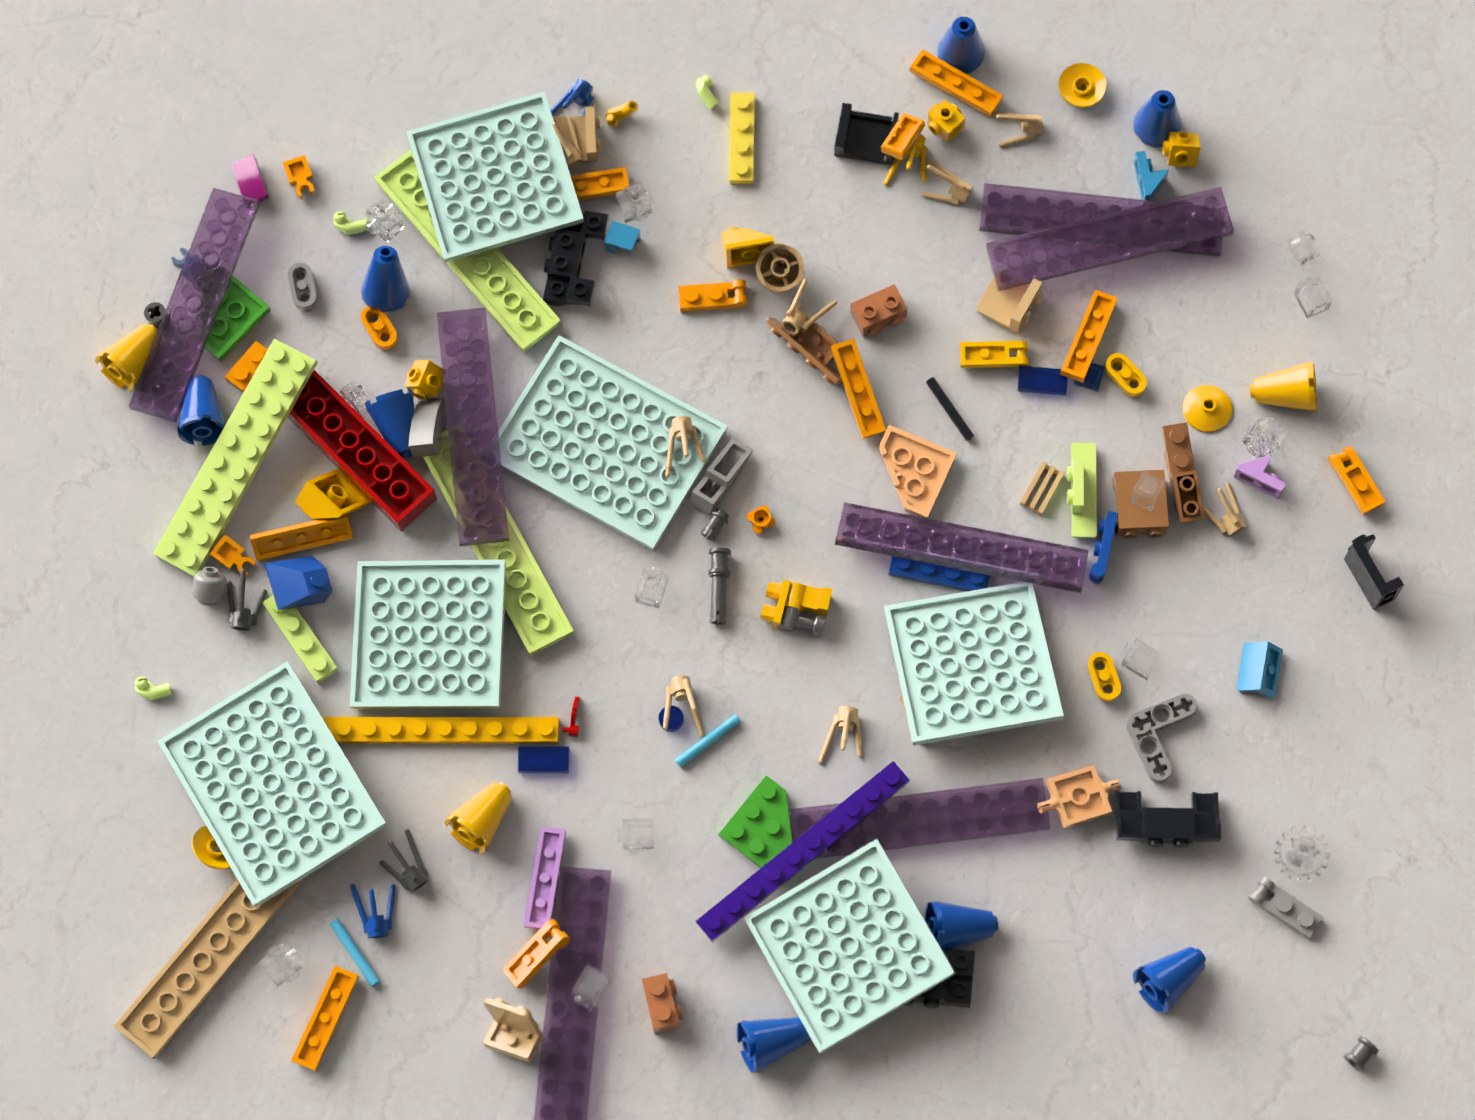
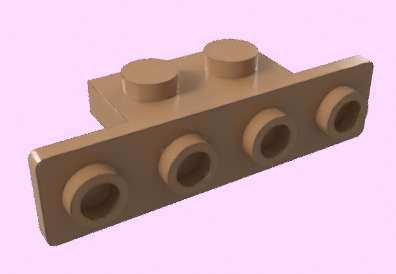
M805 315V321L811 318L809 315ZM769 317L766 322L771 326L769 330L779 338L783 336L788 341L787 346L795 353L801 352L806 357L805 362L814 369L818 367L824 373L822 377L832 385L835 383L843 385L840 375L829 366L834 359L830 347L839 342L817 322L811 324L805 332L800 330L797 335H791L784 331L781 323L776 318Z

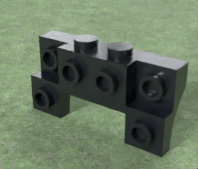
M585 211L582 214L584 218L583 223L556 230L555 237L551 236L549 241L551 256L550 259L546 258L544 273H547L548 277L543 300L547 305L591 306L595 281L579 278L586 238L605 239L609 214Z
M1115 791L1116 841H1141V843H1147L1149 847H1162L1163 844H1173L1174 847L1184 848L1188 847L1189 844H1193V842H1220L1221 840L1218 792H1192L1191 808L1143 807L1142 809L1141 791Z
M949 949L948 961L956 974L904 1005L911 1006L914 1002L924 1003L923 1006L928 1008H939V1005L970 1008L975 951Z

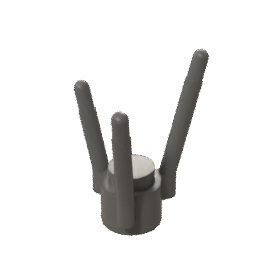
M245 569L241 570L239 603L236 611L232 582H227L230 610L229 623L232 624V629L240 631H250L251 625H257V617L267 593L266 589L262 590L253 614H250V609L244 608Z
M406 829L405 834L418 868L415 865L409 866L391 840L388 841V845L405 869L402 873L404 878L385 861L381 860L380 865L399 881L405 890L409 888L411 892H414L428 882L426 878L428 872L423 866L410 830Z

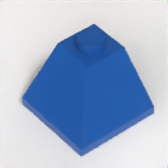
M313 556L265 564L278 610L325 603L333 592L326 568Z

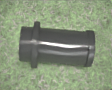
M718 508L711 512V518L703 531H701V535L706 537L712 529L708 537L711 541H715L723 525L729 522L727 520L729 515Z

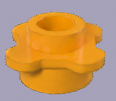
M765 505L747 514V520L752 523L753 531L757 534L762 533L768 527H774L776 524L775 518L771 517L769 508Z

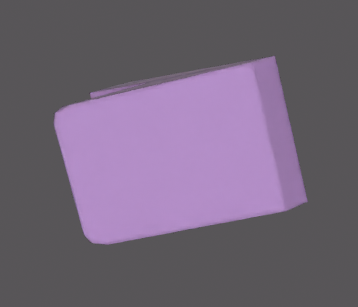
M1272 456L1243 463L1237 467L1234 474L1235 478L1276 499L1279 498L1286 483L1279 476L1264 472Z

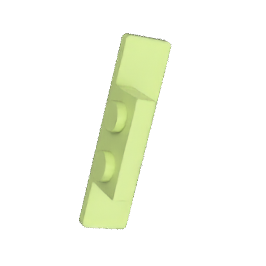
M1072 443L1071 466L1067 467V481H1071V490L1067 492V504L1071 505L1072 538L1094 539L1097 536L1096 444Z

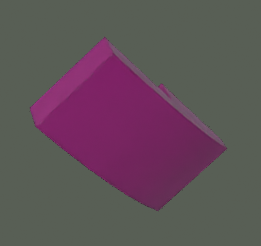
M254 154L232 163L234 174L247 208L269 199L266 184L261 177L258 161Z

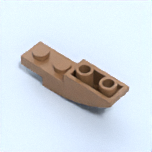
M1186 422L1162 426L1166 468L1179 522L1203 520L1205 516L1198 474L1194 467L1188 424Z

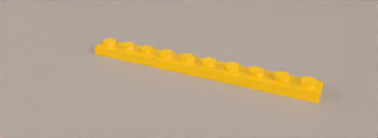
M322 717L338 744H559V717Z

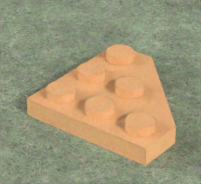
M889 425L879 445L883 461L904 511L928 520L957 453Z

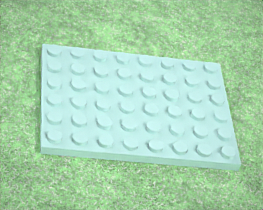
M558 335L483 454V457L654 551L728 430V426ZM679 416H688L691 418L692 426H696L697 436L706 461L701 462L692 436L687 440L688 457L684 456L682 441H678L675 438L670 477L667 478L665 474L670 438L669 429L672 428V420Z
M288 661L158 741L255 908L388 826Z

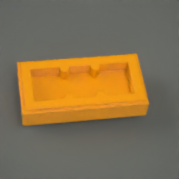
M903 113L882 144L881 152L903 160L925 127V121Z

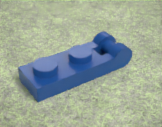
M1108 511L1106 519L1101 518L1098 533H1103L1101 542L1096 541L1093 556L1098 557L1097 563L1092 565L1089 573V580L1094 584L1101 583L1106 572L1118 514L1116 512Z

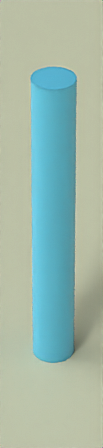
M734 714L676 758L675 761L681 768L737 726L741 722L740 719Z
M339 919L333 920L330 926L371 987L379 984L380 980Z

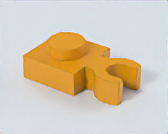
M302 155L282 162L291 187L297 185L296 193L300 200L303 199L301 192L304 189H309L312 196L315 195L313 184L309 182V180L314 178L306 156Z
M224 535L210 552V556L229 570L235 564L240 574L245 563H250L254 567L256 565L253 558L241 556L245 549L227 535Z

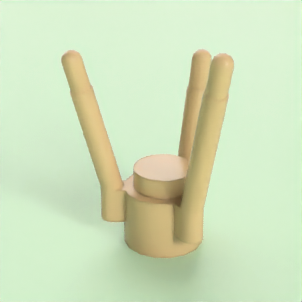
M995 111L992 114L998 120L1021 122V131L1026 132V135L999 143L1000 147L1025 140H1035L1036 134H1042L1043 122L1041 115H1022Z
M569 117L567 121L574 147L572 144H567L556 122H553L552 126L563 146L562 150L568 169H571L583 161L581 158L583 153L578 143L572 118Z
M928 158L927 162L931 165H928L927 169L952 184L948 192L952 194V197L923 192L922 196L951 202L955 205H958L959 201L965 203L973 186L961 180L931 158Z
M804 279L781 326L785 332L791 335H797L800 330L805 332L811 324L837 305V301L831 302L809 320L805 321V314L800 311L801 304H798L808 282L807 279Z
M679 416L672 420V428L669 429L670 438L665 474L667 478L670 477L675 438L678 441H682L684 456L688 457L687 440L692 436L701 462L706 461L697 436L696 426H692L691 418L688 416Z
M1227 482L1225 487L1232 507L1222 489L1218 488L1217 490L1228 512L1221 517L1223 522L1221 523L1204 506L1203 510L1204 514L1218 527L1222 534L1227 531L1228 535L1232 536L1243 530L1246 524L1231 486Z
M685 675L676 676L670 680L671 686L666 687L667 698L663 729L666 730L668 728L672 696H674L677 701L688 700L699 736L704 737L692 694L690 677Z
M850 706L839 707L838 715L833 716L832 726L818 760L819 764H822L837 726L843 730L841 739L842 751L846 749L848 731H853L855 728L857 756L862 757L861 719L858 718V709Z

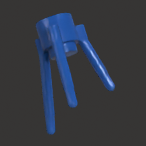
M578 79L574 86H571L568 92L550 110L551 114L553 115L561 106L567 108L573 101L577 104L585 103L581 116H585V107H589L594 99L590 95L593 91L592 85L583 79Z
M351 884L350 888L363 923L364 933H368V938L370 939L389 936L388 930H392L391 920L395 885L392 884L390 886L386 920H384V915H377L374 890H369L372 916L368 917V922L354 884Z

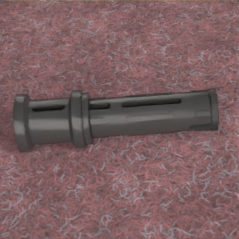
M716 547L709 549L711 569L708 570V575L712 578L710 623L717 625V614H719V625L726 623V579L731 574V571L728 569V557L731 555V550Z

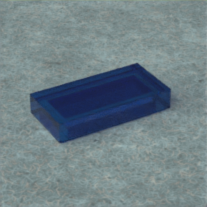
M1019 366L1017 391L1066 395L1068 377L1060 375L1061 369Z
M518 746V773H569V747Z

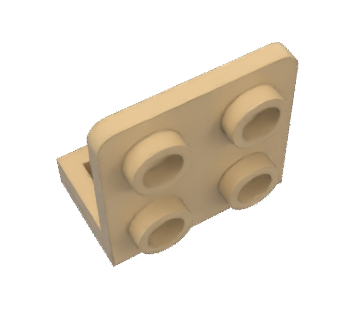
M585 107V116L553 117V121L557 123L567 144H572L574 147L567 121L569 117L572 118L578 143L583 153L581 157L583 161L581 163L598 162L597 152H602L601 137L597 138L596 129H601L600 115L595 114V108Z
M997 272L978 303L976 311L1018 333L1022 325L1026 326L1032 315L1030 311L1033 305L1037 306L1043 296V292H1041L1042 282L1033 278L1028 286L1002 272Z
M486 998L484 1005L493 1017L494 1023L483 1042L484 1046L530 1063L544 1037L538 1027L539 1024L533 1019L531 1011L522 1006H517V1008L509 1006L507 1002L498 998L495 1000Z

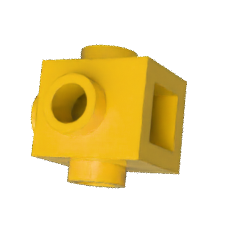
M945 99L941 104L937 103L929 110L927 125L932 134L935 136L939 135L945 142L949 143L965 128L966 118L955 104H950Z
M1185 131L1169 132L1168 140L1163 142L1162 153L1166 156L1168 165L1175 167H1197L1201 148L1198 133H1188Z
M430 360L415 361L407 374V381L404 387L412 389L413 396L418 399L436 398L442 389V383L447 371Z

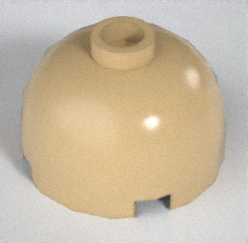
M782 243L773 244L765 248L756 263L757 278L762 286L777 293L788 292L795 288L801 281L805 268L803 258L798 250Z

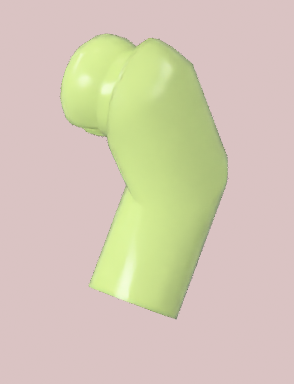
M705 75L696 81V86L700 98L710 110L719 102L709 89L713 85V81L709 76Z
M342 211L334 214L333 223L344 234L352 235L368 231L366 220L352 222L346 217V213Z
M139 677L135 680V690L147 700L152 701L172 695L169 683L155 686L146 677Z

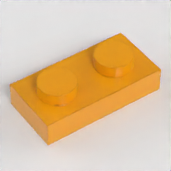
M255 341L226 374V381L244 393L268 349Z

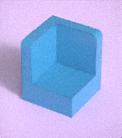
M612 221L604 242L606 252L615 254L617 248L632 252L635 243H639L641 239L640 229Z

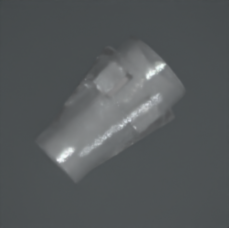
M355 381L340 391L342 398L363 419L370 415L365 407V402L368 400L361 385H358Z

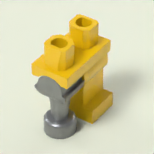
M784 579L782 584L769 582L766 598L778 600L777 607L763 604L760 619L772 623L773 629L793 631L797 627L812 629L813 635L822 637L833 589L810 587ZM802 612H808L820 616H816L814 620L802 616Z

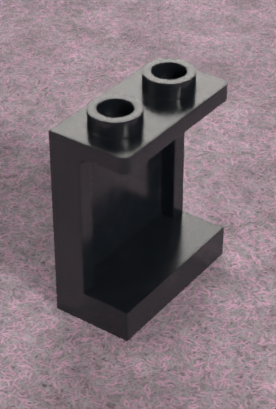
M843 103L834 145V156L891 165L893 156L881 152V146L898 122L899 113L894 112V117L852 111V104Z
M1363 534L1352 541L1353 544L1348 548L1344 560L1372 609L1375 610L1395 600L1404 584L1400 577L1387 583L1385 582L1368 553L1376 537L1374 534L1367 537Z

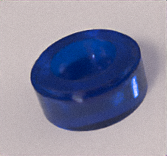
M671 705L668 728L665 730L667 732L679 730L684 723L683 713L676 706ZM665 707L660 711L658 717L662 729Z

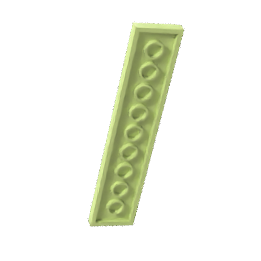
M411 149L376 175L374 180L443 259ZM498 248L446 263L523 353L561 324L558 316Z
M274 338L156 547L154 555L193 576L203 569L210 556V552L217 544L317 366L318 362L315 359Z
M460 423L442 432L441 441H438V455L424 456L423 459L477 559L505 560L507 562L505 611L529 656H532L574 634V630L462 424Z

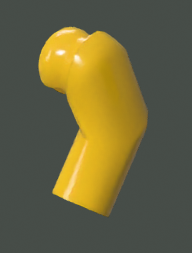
M631 100L622 106L610 109L605 115L606 123L609 126H616L619 121L624 120L638 110L637 103Z

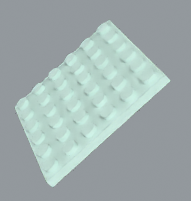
M545 91L406 131L445 263L584 222L561 143L552 126L554 121Z
M505 560L358 561L350 708H500L507 562Z
M1032 580L884 606L913 746L1063 720V710Z
M878 839L744 917L819 1053H823L956 974Z

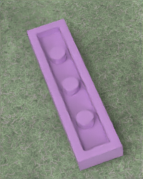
M540 826L524 928L540 930L547 921L552 919L566 836L565 829Z

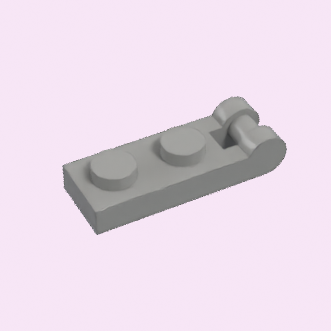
M1262 876L1258 882V888L1256 891L1251 892L1248 899L1306 939H1309L1323 916L1276 886L1270 879ZM1267 892L1274 896L1270 902L1264 898Z

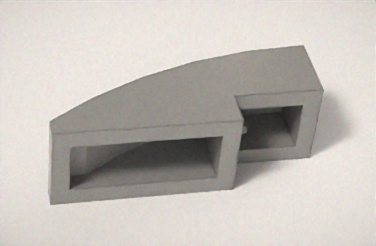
M443 398L418 401L412 417L408 445L413 458L438 455V441H441Z
M732 438L709 466L704 478L693 490L689 503L711 515V512L715 510L740 474L753 450Z

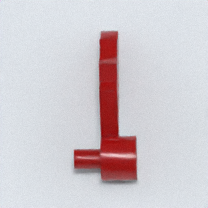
M575 696L570 728L563 727V732H567L569 736L578 737L579 726L575 725L580 697Z

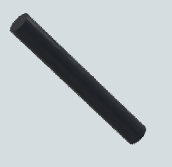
M934 377L928 379L926 384L966 441L971 440L974 434Z

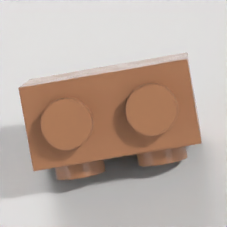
M894 284L851 303L850 313L864 337L868 334L870 336L876 335L889 325L896 326L902 323L907 318V307Z
M667 973L643 978L642 982L654 1034L679 1029L678 1020H682L683 1016L680 1004L674 1005L672 995L677 994L674 979L669 980Z

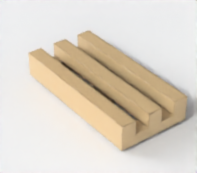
M1043 461L1024 494L1020 505L1042 516L1065 472L1062 470L1058 471L1056 467H1050ZM1043 472H1048L1031 504L1027 501ZM1052 475L1056 476L1040 508L1036 507Z

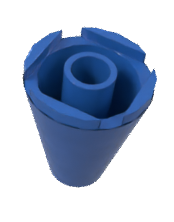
M969 17L957 18L938 45V58L965 74L975 71L982 64L985 55L984 44L976 24Z
M1159 90L1155 92L1137 111L1134 117V132L1145 145L1163 147V142L1168 140L1169 132H1179L1181 130V119L1175 97L1169 91Z
M381 246L374 251L361 287L362 300L370 308L372 306L379 308L381 312H391L402 308L410 295V288L398 253L390 246Z
M197 375L188 382L177 427L178 436L182 441L194 445V441L202 442V446L215 444L226 425L213 381L204 375Z
M408 388L405 394L400 389L376 397L377 402L371 404L370 400L366 401L365 407L384 440L403 459L413 456L408 446L414 413L412 389Z
M938 901L929 902L925 909L924 920L929 924V929L943 952L993 937L995 931H998L997 916H994L988 910Z
M1188 947L1138 967L1133 972V981L1135 984L1139 982L1142 988L1139 993L1150 1007L1157 1012L1163 1010V1013H1166L1205 969L1206 958L1201 950Z
M799 1017L748 1020L737 1023L736 1026L738 1043L742 1042L744 1049L740 1052L745 1065L751 1072L762 1070L808 1043L810 1036Z

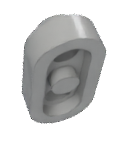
M296 263L288 270L291 295L295 306L300 310L307 311L315 307L318 300L311 268L307 264ZM300 275L305 276L303 280L297 279V277ZM304 297L310 298L307 302L301 301Z

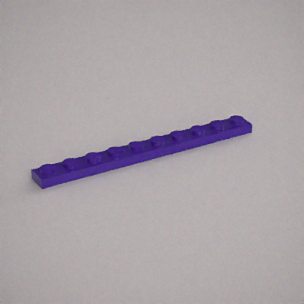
M892 761L697 919L696 924L709 940L714 942L906 786L910 779Z

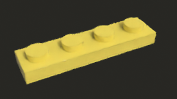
M731 93L729 184H753L755 93Z

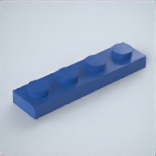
M896 549L893 550L889 569L890 576L963 591L988 588L991 569Z

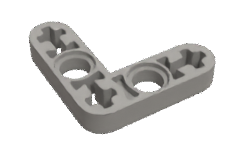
M1181 694L1136 712L1128 719V733L1149 778L1155 783H1163L1168 780L1172 770L1156 731L1193 716L1197 703L1194 697L1189 694ZM1181 701H1184L1185 704L1190 703L1191 706L1188 712L1185 709L1178 710L1175 714L1177 717H1174L1173 710L1180 707ZM1157 710H1165L1169 715V719L1165 722H1159L1155 718ZM1147 714L1150 715L1151 723L1148 722L1144 724L1141 731L1138 727L1133 728L1135 720H1138L1139 723H1142L1144 721H1147ZM1148 741L1152 742L1156 746V751L1153 754H1146L1142 750V744ZM1158 755H1160L1161 757L1157 760L1159 767L1166 769L1163 773V776H1160L1159 773L1154 774L1153 772L1156 769V765L1153 759H1155Z

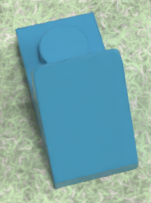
M1138 151L1135 153L1133 163L1143 205H1148L1166 181L1169 170L1153 172L1151 159H1147L1145 151Z

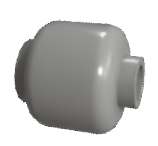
M204 567L203 570L198 571L194 575L192 595L202 605L212 606L217 604V602L224 598L226 577L218 572V569L215 567Z

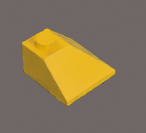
M733 227L725 232H721L727 268L757 263L761 252L774 244L773 236L747 228Z
M338 469L307 481L295 501L311 519L340 518L369 505L371 502Z

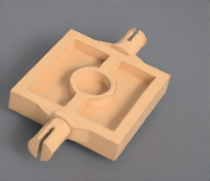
M1091 765L1048 778L1045 782L1050 792L1051 800L1038 803L1037 807L1040 809V813L1054 809L1064 829L1111 814L1112 809L1108 801V792L1121 789V785L1118 779L1104 783L1098 776L1095 766Z

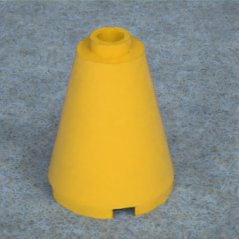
M143 324L95 357L96 364L100 362L103 366L100 371L119 388L127 386L129 387L127 391L133 390L161 342L160 331L153 325Z
M1303 363L1255 378L1254 384H1250L1251 399L1255 398L1256 403L1308 411L1317 410L1314 363Z
M503 783L490 784L445 819L446 828L450 824L453 829L450 834L469 850L473 851L475 848L480 849V854L484 853L488 849L512 800L511 790Z

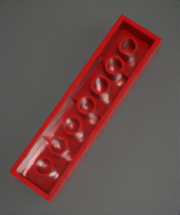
M314 370L288 418L402 532L437 500L435 490Z

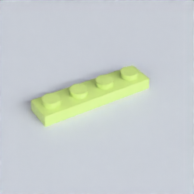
M274 595L262 602L317 684L338 671L337 666L297 608L278 610Z

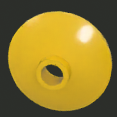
M1076 63L1070 65L1062 72L1058 88L1062 98L1067 103L1076 107H1090L1098 103L1104 96L1106 80L1103 73L1097 67L1088 63ZM1080 86H1082V87H1084L1086 90H1085V91H1080V90H1078L1077 88L1080 87Z
M1203 385L1194 388L1187 394L1183 403V414L1186 421L1196 430L1214 432L1223 428L1230 420L1232 404L1228 395L1220 388ZM1209 402L1213 405V408L1208 409L1204 404Z
M203 826L199 828L192 838V849L195 856L208 867L214 869L230 868L208 827Z

